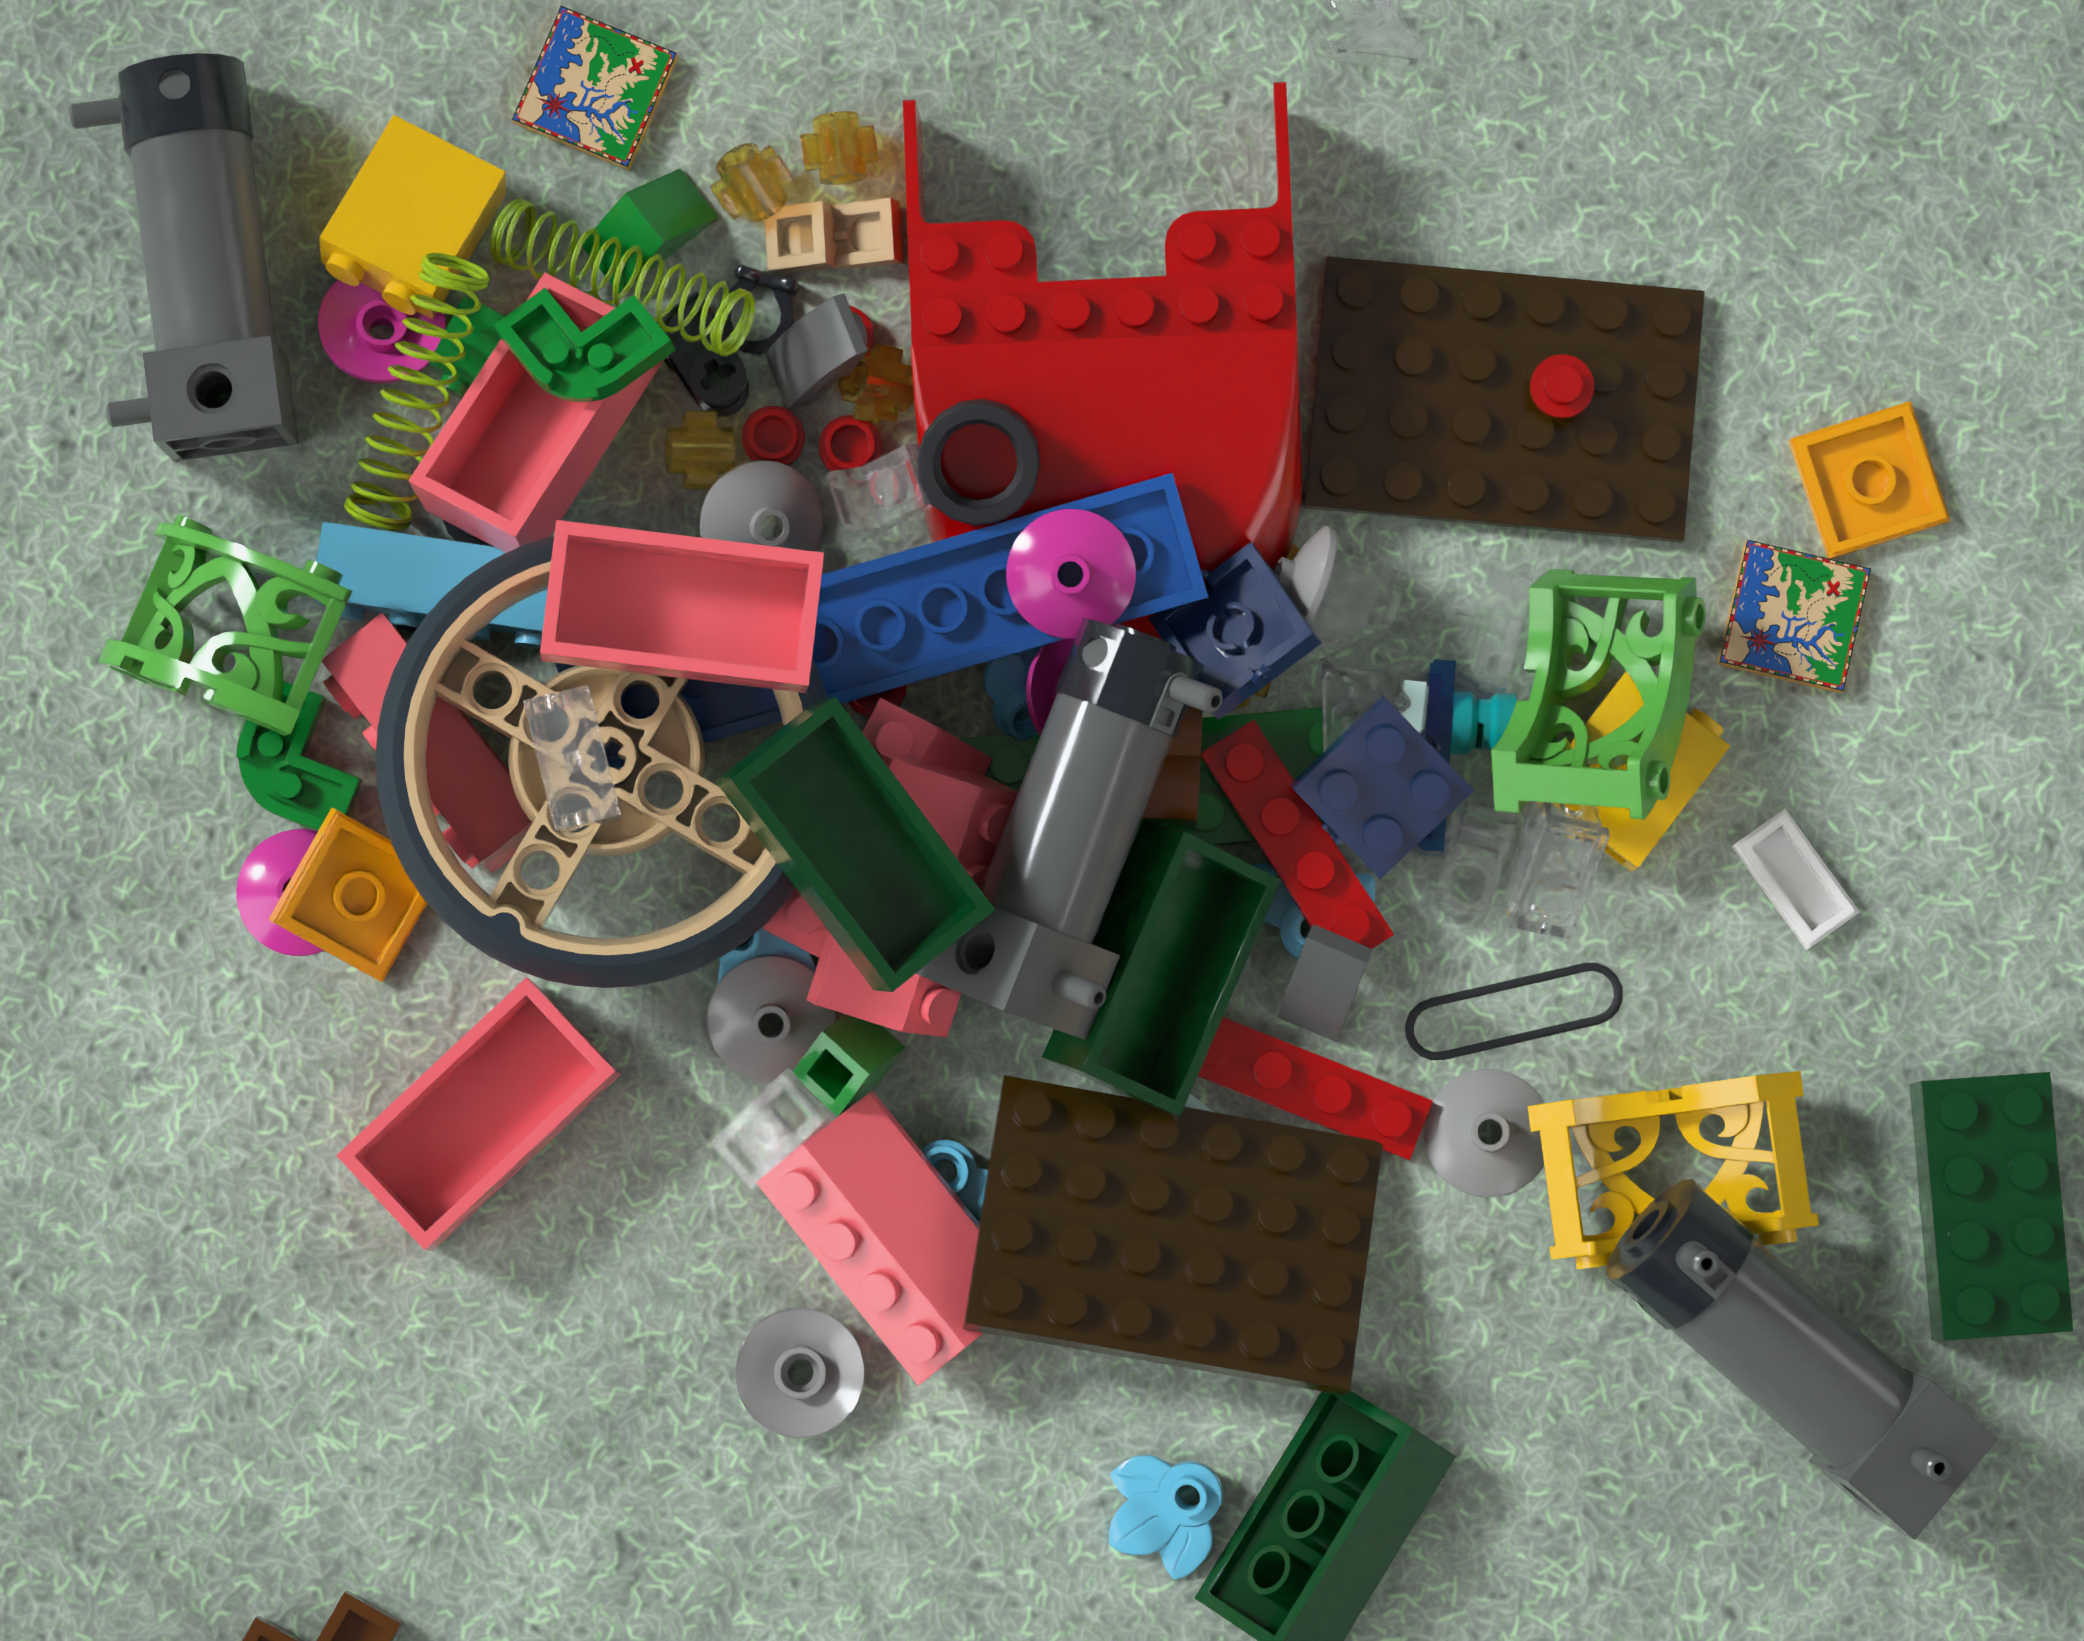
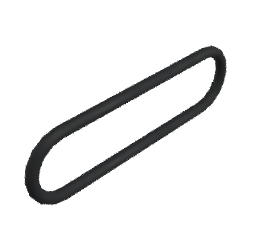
M1582 963L1438 996L1418 1003L1411 1010L1405 1023L1406 1038L1410 1047L1419 1056L1429 1060H1446L1594 1026L1611 1019L1619 1010L1623 999L1622 985L1617 975L1609 967L1599 963ZM1587 971H1596L1606 976L1614 989V998L1611 1006L1604 1013L1597 1016L1446 1051L1432 1052L1424 1049L1417 1042L1414 1035V1024L1417 1017L1428 1008Z

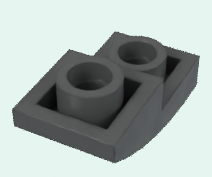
M843 293L831 297L814 308L773 343L765 355L787 409L793 410L810 405L827 381L848 376L852 373L868 351L866 348V328L861 317L855 312L852 313L847 298Z
M1313 924L1288 985L1278 1018L1337 1042L1373 949Z

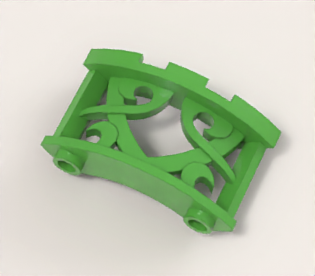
M177 515L174 524L159 523L154 535L165 541L121 641L107 639L97 663L155 688L169 690L186 696L190 685L200 687L206 690L203 696L206 699L205 703L284 736L290 735L352 593V590L339 585L343 575L312 560H307L304 568L300 569L258 551L211 535L213 530L181 515ZM250 570L272 578L260 587ZM227 581L242 611L247 633L233 631L214 636L202 645L192 658L194 650L193 627L190 619L182 610L207 589ZM307 596L320 601L327 607L311 643L288 641L278 637L276 627L282 630H297L310 622V620L297 613H288V602L294 597ZM170 624H172L173 631L168 629ZM250 650V658L234 651ZM233 652L232 654L236 659L235 667L225 673L223 669L224 659L229 653ZM282 655L304 659L285 703L282 702Z
M1550 569L1529 587V629L1524 670L1528 673H1535L1529 701H1516L1512 716L1502 737L1491 749L1495 811L1519 813L1529 801L1629 808L1631 819L1644 820L1651 812L1657 800H1664L1667 797L1670 787V771L1679 746L1688 706L1693 672L1695 637L1702 634L1706 619L1704 600L1701 597H1697L1696 578L1681 577L1680 579L1586 575L1575 574V570ZM1575 596L1609 598L1605 617L1603 618L1592 610L1575 603ZM1629 599L1663 601V629L1657 636L1649 637L1645 634L1650 622V618L1645 610L1637 612L1631 618L1626 629V636L1621 632L1624 612ZM1593 644L1597 646L1595 652L1593 650ZM1576 653H1584L1589 661L1587 666L1579 671L1571 670L1572 656ZM1612 659H1615L1637 686L1644 705L1623 725L1592 742V737L1586 725L1575 712L1564 707L1566 698L1581 695L1595 687L1606 675L1611 666ZM1660 665L1658 679L1651 666ZM1563 731L1574 732L1575 748L1572 749L1566 737L1562 741L1555 743L1558 734ZM1596 763H1599V765L1601 766V768L1590 767L1591 765ZM1627 764V770L1617 769L1619 766Z

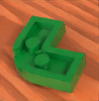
M543 288L493 325L501 340L542 389L557 398L572 402H593L610 397L624 389L675 351L671 339L635 295L629 297L581 332L548 290Z
M283 681V703L286 702L293 684ZM308 691L290 735L284 736L245 720L238 739L236 758L239 759L241 777L248 792L261 807L276 816L319 831L331 808L349 817L363 780L304 757L327 700L320 694Z

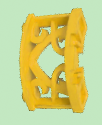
M1801 1071L1755 1075L1684 1085L1671 1089L1648 1092L1638 1091L1527 1106L1531 1132L1540 1131L1555 1239V1246L1549 1247L1551 1259L1575 1257L1576 1269L1607 1266L1608 1260L1618 1241L1633 1223L1634 1211L1640 1215L1655 1200V1198L1635 1185L1623 1172L1638 1166L1648 1157L1658 1139L1660 1116L1675 1114L1679 1130L1690 1145L1703 1154L1725 1159L1722 1167L1705 1191L1720 1205L1726 1200L1731 1213L1746 1225L1752 1234H1757L1758 1241L1763 1246L1797 1242L1796 1228L1819 1226L1818 1212L1811 1213L1795 1100L1796 1097L1804 1096ZM1764 1102H1766L1773 1152L1755 1149L1763 1118ZM1709 1115L1720 1116L1724 1120L1725 1128L1718 1136L1731 1137L1735 1135L1732 1146L1716 1145L1705 1140L1699 1132L1700 1122ZM1622 1126L1635 1128L1640 1134L1641 1144L1632 1154L1614 1162L1608 1152L1624 1149V1147L1619 1146L1615 1142L1614 1135L1616 1130ZM1569 1127L1572 1129L1581 1152L1592 1168L1591 1171L1578 1177L1575 1174ZM1749 1161L1769 1162L1775 1165L1781 1210L1769 1213L1755 1212L1747 1205L1746 1196L1751 1189L1762 1188L1769 1191L1768 1186L1759 1177L1743 1174ZM1602 1181L1610 1192H1605L1594 1200L1590 1208V1214L1598 1208H1608L1613 1212L1615 1218L1614 1225L1606 1232L1596 1235H1584L1578 1189L1582 1186Z

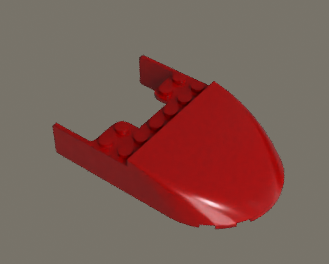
M1273 82L1276 203L1267 208L1207 210L1185 213L1172 222L1166 233V276L1038 282L1037 251L1034 238L1025 227L1013 221L926 222L921 117L916 100H903L912 340L910 348L918 453L925 431L939 413L961 401L987 399L1006 404L1026 419L1038 440L1041 463L1033 493L1019 511L997 523L971 525L952 520L931 504L922 489L924 514L932 543L1173 473L1200 570L1207 569L1210 572L1250 542L1262 553L1272 570H1274L1281 557L1287 558L1298 527L1302 502V443L1286 82ZM985 424L966 425L954 432L944 444L940 458L942 474L948 485L961 496L974 500L993 498L1005 491L1014 479L1017 468L1016 450L1008 436L996 427ZM1203 578L1204 584H1206V583H1207V579H1206V578ZM1155 613L1118 623L1162 640L1149 621V618Z

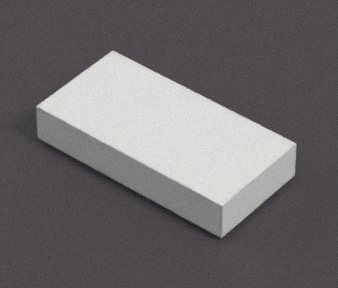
M1786 809L1780 811L1731 846L1806 950L1860 913Z

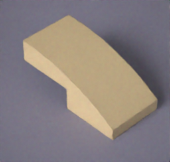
M891 197L831 205L822 200L764 208L767 270L772 273L903 264L900 202Z

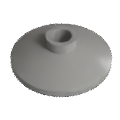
M770 460L746 462L724 473L709 490L700 514L701 538L816 552L823 531L822 507L812 485L795 469ZM773 515L778 523L777 530L771 537L764 538L760 533V524L765 517Z
M1323 526L1313 534L1298 551L1293 561L1281 557L1273 570L1309 624H1311L1325 593L1336 556L1337 532L1329 526Z
M764 955L739 963L721 978L709 1002L707 1027L715 1051L732 1070L746 1078L761 1082H781L795 1078L791 1074L820 1033L835 1022V1011L814 1005L806 1000L815 974L811 968L789 957ZM769 1012L780 1015L784 1022L782 1029L774 1034L764 1032L758 1023L759 1019Z
M1474 1070L1452 1079L1434 1097L1424 1124L1425 1147L1435 1170L1450 1185L1474 1196H1502L1525 1186L1538 1174L1544 1165L1540 1131L1531 1132L1527 1107L1544 1104L1541 1097L1524 1080L1501 1070ZM1492 1120L1500 1126L1501 1137L1496 1144L1488 1145L1480 1140L1478 1127L1483 1121Z
M793 1308L768 1316L751 1330L739 1350L735 1377L737 1390L744 1407L760 1425L782 1436L806 1438L828 1432L849 1416L861 1396L865 1368L860 1347L845 1325L831 1315L818 1310ZM797 1360H805L813 1367V1378L806 1385H797L789 1377V1368Z

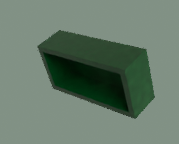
M836 697L815 701L715 780L874 991H895L995 910Z
M1143 820L1092 943L1120 955L1106 990L1105 1002L1099 1008L1087 1040L1053 1029L1042 1057L1122 1095L1137 1099L1180 1117L1281 879L1185 831Z
M2050 1072L1928 1080L1909 1084L1931 1340L1945 1341L2072 1332V1310Z

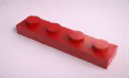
M1255 720L1247 723L1200 754L1202 762L1277 877L1281 879V883L1311 928L1313 924L1371 949L1376 948L1395 935L1331 836L1321 827L1322 823L1314 810L1290 786L1293 778Z
M1225 1017L1220 1022L1197 1076L1337 1133L1377 1141L1383 1144V1151L1408 1161L1412 1156L1433 1102L1431 1099Z

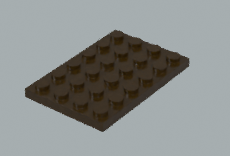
M1327 256L1304 508L1682 543L1685 539L1705 291ZM1559 354L1571 355L1580 359L1590 369L1594 379V393L1588 406L1580 414L1567 419L1552 418L1541 412L1534 404L1530 394V380L1536 367L1546 358Z
M1004 1075L999 1096L963 1329L1346 1396L1351 1389L1383 1144L1369 1139L1184 1107L1179 1117L1131 1097Z

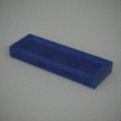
M1433 659V662L1429 664L1427 669L1426 686H1429L1425 730L1441 745L1442 748L1438 753L1450 763L1456 661ZM1446 818L1416 845V852H1419L1420 856H1442L1445 843Z

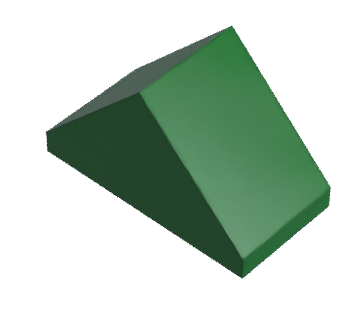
M680 168L630 190L620 198L595 227L600 237L598 252L607 240L612 237H618L621 244L620 262L627 250L635 245L640 246L643 255L640 275L642 268L651 257L658 254L662 256L664 261L718 220L719 217ZM590 234L582 245V248L589 257L594 246V234ZM615 243L610 244L600 262L599 269L604 276H606L612 265L616 249ZM633 252L625 263L619 281L618 294L628 284L634 272L637 252ZM654 261L647 273L659 265V262ZM615 269V271H614L612 277H611L610 280H609V282L611 283L612 286H613V281H614L616 269Z

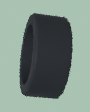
M987 399L961 401L939 413L925 431L917 457L919 482L931 504L950 519L971 525L997 523L1019 511L1034 491L1041 464L1038 440L1026 419L1006 404ZM985 424L996 427L1008 436L1016 450L1017 468L1014 479L1005 491L993 498L974 500L963 497L948 485L942 474L940 458L944 444L954 432L966 425Z

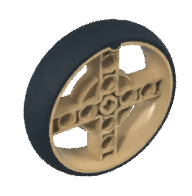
M554 536L547 537L511 550L465 577L444 595L426 615L407 642L389 681L377 729L376 776L383 819L394 850L406 874L422 898L449 927L465 941L489 957L523 973L573 986L615 988L665 981L695 971L723 957L747 941L770 921L790 898L796 887L720 787L703 778L705 750L702 733L692 709L681 695L689 679L577 665L556 674L544 684H541L470 642L481 629L499 614L530 596L548 590ZM813 658L811 661L809 686L806 693L773 689L781 712L783 726L815 701L828 698ZM497 675L503 677L512 687L509 701L498 709H487L479 705L474 698V691L479 681L487 676ZM635 685L650 687L656 692L659 699L657 710L652 716L645 719L630 717L621 706L623 694L628 688ZM437 697L510 738L508 763L511 783L520 806L533 822L490 895L466 872L450 849L439 827L431 803L427 782L426 748L431 715ZM554 708L566 715L569 721V728L562 739L546 743L533 735L531 723L533 717L539 711ZM610 741L617 743L621 747L618 752V758L625 760L624 766L620 771L609 767L603 775L596 773L592 769L596 764L595 758L588 756L590 750L594 746L605 749ZM658 774H668L675 777L683 789L681 800L669 809L654 807L645 796L644 789L646 783ZM577 797L585 800L590 805L593 817L586 829L570 833L562 830L557 825L554 813L557 806L563 800ZM714 807H725L736 814L739 820V831L733 839L726 842H716L705 835L701 821L708 810ZM672 832L744 874L716 902L696 915L654 932L630 937L598 938L558 932L544 927L586 854L619 856L633 853L657 843ZM535 854H546L557 861L560 873L557 881L551 887L536 890L524 883L521 877V869L529 857Z

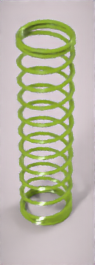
M518 198L505 206L496 219L491 233L490 251L495 262L506 266L510 264L514 270L520 272L529 269L534 278L540 280L543 274L538 273L534 266L541 261L551 246L548 263L549 273L547 274L555 277V274L565 266L572 255L570 264L571 282L567 284L579 289L576 283L586 275L594 262L591 278L592 290L585 293L590 296L593 295L594 298L608 305L615 304L616 307L620 305L619 301L626 296L639 275L643 257L640 246L635 245L627 250L619 262L621 244L618 237H612L607 240L598 252L600 237L595 228H591L583 233L577 242L579 229L575 220L570 219L562 224L556 233L557 218L554 211H547L535 223L536 210L532 202ZM525 210L522 236L528 231L526 240L519 251H517L519 242L511 251L514 228L520 215ZM514 214L506 237L507 256L502 257L500 249L502 236L508 221ZM547 217H551L552 227L549 237L541 252L532 261L533 246L539 228ZM571 225L573 226V236L564 258L554 269L557 245L563 232ZM590 234H594V246L585 267L575 278L576 263L582 245ZM615 243L616 249L612 265L606 276L597 286L600 262L610 244ZM527 248L528 264L524 266L516 264L515 261L523 255ZM633 252H637L634 272L628 284L618 295L619 281L625 263ZM658 254L646 262L637 281L635 297L640 301V293L647 271L654 261L659 262L655 282L641 302L643 306H646L654 296L663 276L664 262L662 256ZM677 263L671 267L664 276L659 288L656 302L657 317L653 319L658 322L664 332L671 334L680 330V334L685 341L693 343L701 339L707 350L714 351L721 356L727 357L736 352L748 336L754 320L755 300L752 293L739 288L729 294L725 281L717 283L709 292L703 305L700 317V335L690 336L686 333L684 327L696 315L704 300L707 290V279L703 272L697 273L690 279L680 300L678 326L668 327L662 318L676 304L682 292L686 275L683 264ZM616 269L613 281L614 299L609 301L603 300L598 295V292L607 284ZM679 269L680 279L677 289L669 304L662 311V301L667 284L673 273ZM701 278L702 284L698 299L692 311L683 321L687 297L697 279ZM723 287V298L712 322L705 329L706 317L711 301L718 289ZM741 297H744V309L741 318L729 337L722 342L721 338L727 317L736 302ZM710 332L711 344L706 339V335H708Z
M430 253L423 256V261L420 264L423 270L418 272L419 278L438 287L466 293L475 301L474 308L456 309L438 299L421 294H414L410 296V299L414 304L422 308L456 315L467 324V330L462 333H449L434 324L415 318H405L402 322L408 329L415 332L449 339L460 349L459 355L442 357L425 347L405 341L395 343V347L400 352L414 358L441 362L452 372V377L449 380H434L417 370L400 365H391L387 369L390 374L399 379L415 384L436 387L444 394V401L442 403L428 404L400 390L391 388L380 390L382 397L395 404L428 410L436 417L437 423L433 427H420L392 413L375 412L372 415L374 420L386 427L410 433H420L429 441V448L434 442L429 433L442 428L443 420L435 409H440L451 401L447 390L443 386L457 381L459 376L450 362L464 358L466 354L462 343L458 339L472 334L474 330L470 320L465 315H470L481 308L477 295L472 291L487 288V282L490 280L487 272L478 265L443 253ZM436 265L449 267L464 272L474 278L460 276L448 272L440 267H437ZM392 395H395V396H398V397L407 399V400H409V401H406V400H403V399L394 397V396H392ZM386 419H390V420L399 422V423H401V424H397V423L388 421V420H386ZM368 435L365 437L366 442L378 450L400 456H411L419 463L423 459L421 456H424L429 450L428 448L426 450L414 451L404 444L383 436ZM375 441L382 442V443H385V444L394 446V447H396V448L388 447V446L382 445V444H380V443H377V442H375ZM362 458L357 462L362 469L382 477L408 481L412 474H406L400 469L379 460ZM367 464L378 466V467L383 468V469H386V470H388V471H390V472L383 471V470H380V469L371 467V466H369V465H367ZM354 481L350 484V487L356 493L346 497L344 508L353 518L367 525L389 531H401L410 527L413 513L406 502L418 498L415 492L409 497H399L389 490L368 482ZM359 487L367 488V489H370V490L379 492V493H381V494H383V495H378V494H375V493H372V492H368V491H365V490H363V489H361V488H359ZM375 501L387 503L396 508L390 511L395 513L400 519L381 517L369 513L355 504L379 506Z

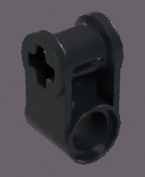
M697 291L687 297L683 321L692 311L698 299L699 293ZM703 300L693 319L684 327V330L690 336L700 335V317L705 300ZM680 302L675 304L670 312L662 318L666 326L672 328L678 326ZM710 307L706 317L705 329L715 317ZM680 330L671 334L666 333L671 339L675 351L667 356L664 362L673 373L676 372L696 404L706 414L714 417H728L736 414L745 405L749 396L747 371L738 354L734 352L727 357L721 356L714 351L707 350L701 339L693 343L685 341L680 334ZM724 330L721 338L722 342L727 339ZM710 332L708 335H706V339L711 344ZM717 372L723 379L729 377L731 389L722 394L717 387L710 388L708 376Z

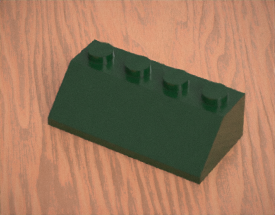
M1351 1390L1346 1396L1321 1391L1199 1589L1195 1599L1257 1641H1344L1456 1456Z

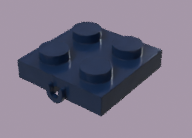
M1252 542L1213 571L1201 570L1202 577L1207 579L1205 587L1208 598L1157 612L1149 618L1161 639L1177 647L1176 652L1205 665L1199 682L1219 688L1223 695L1222 705L1216 712L1212 713L1218 720L1322 644L1262 553Z
M1384 695L1290 783L1292 789L1324 821L1321 825L1323 830L1338 845L1344 841L1379 879L1384 877L1474 791L1438 753L1442 748L1441 745L1424 728L1418 732Z

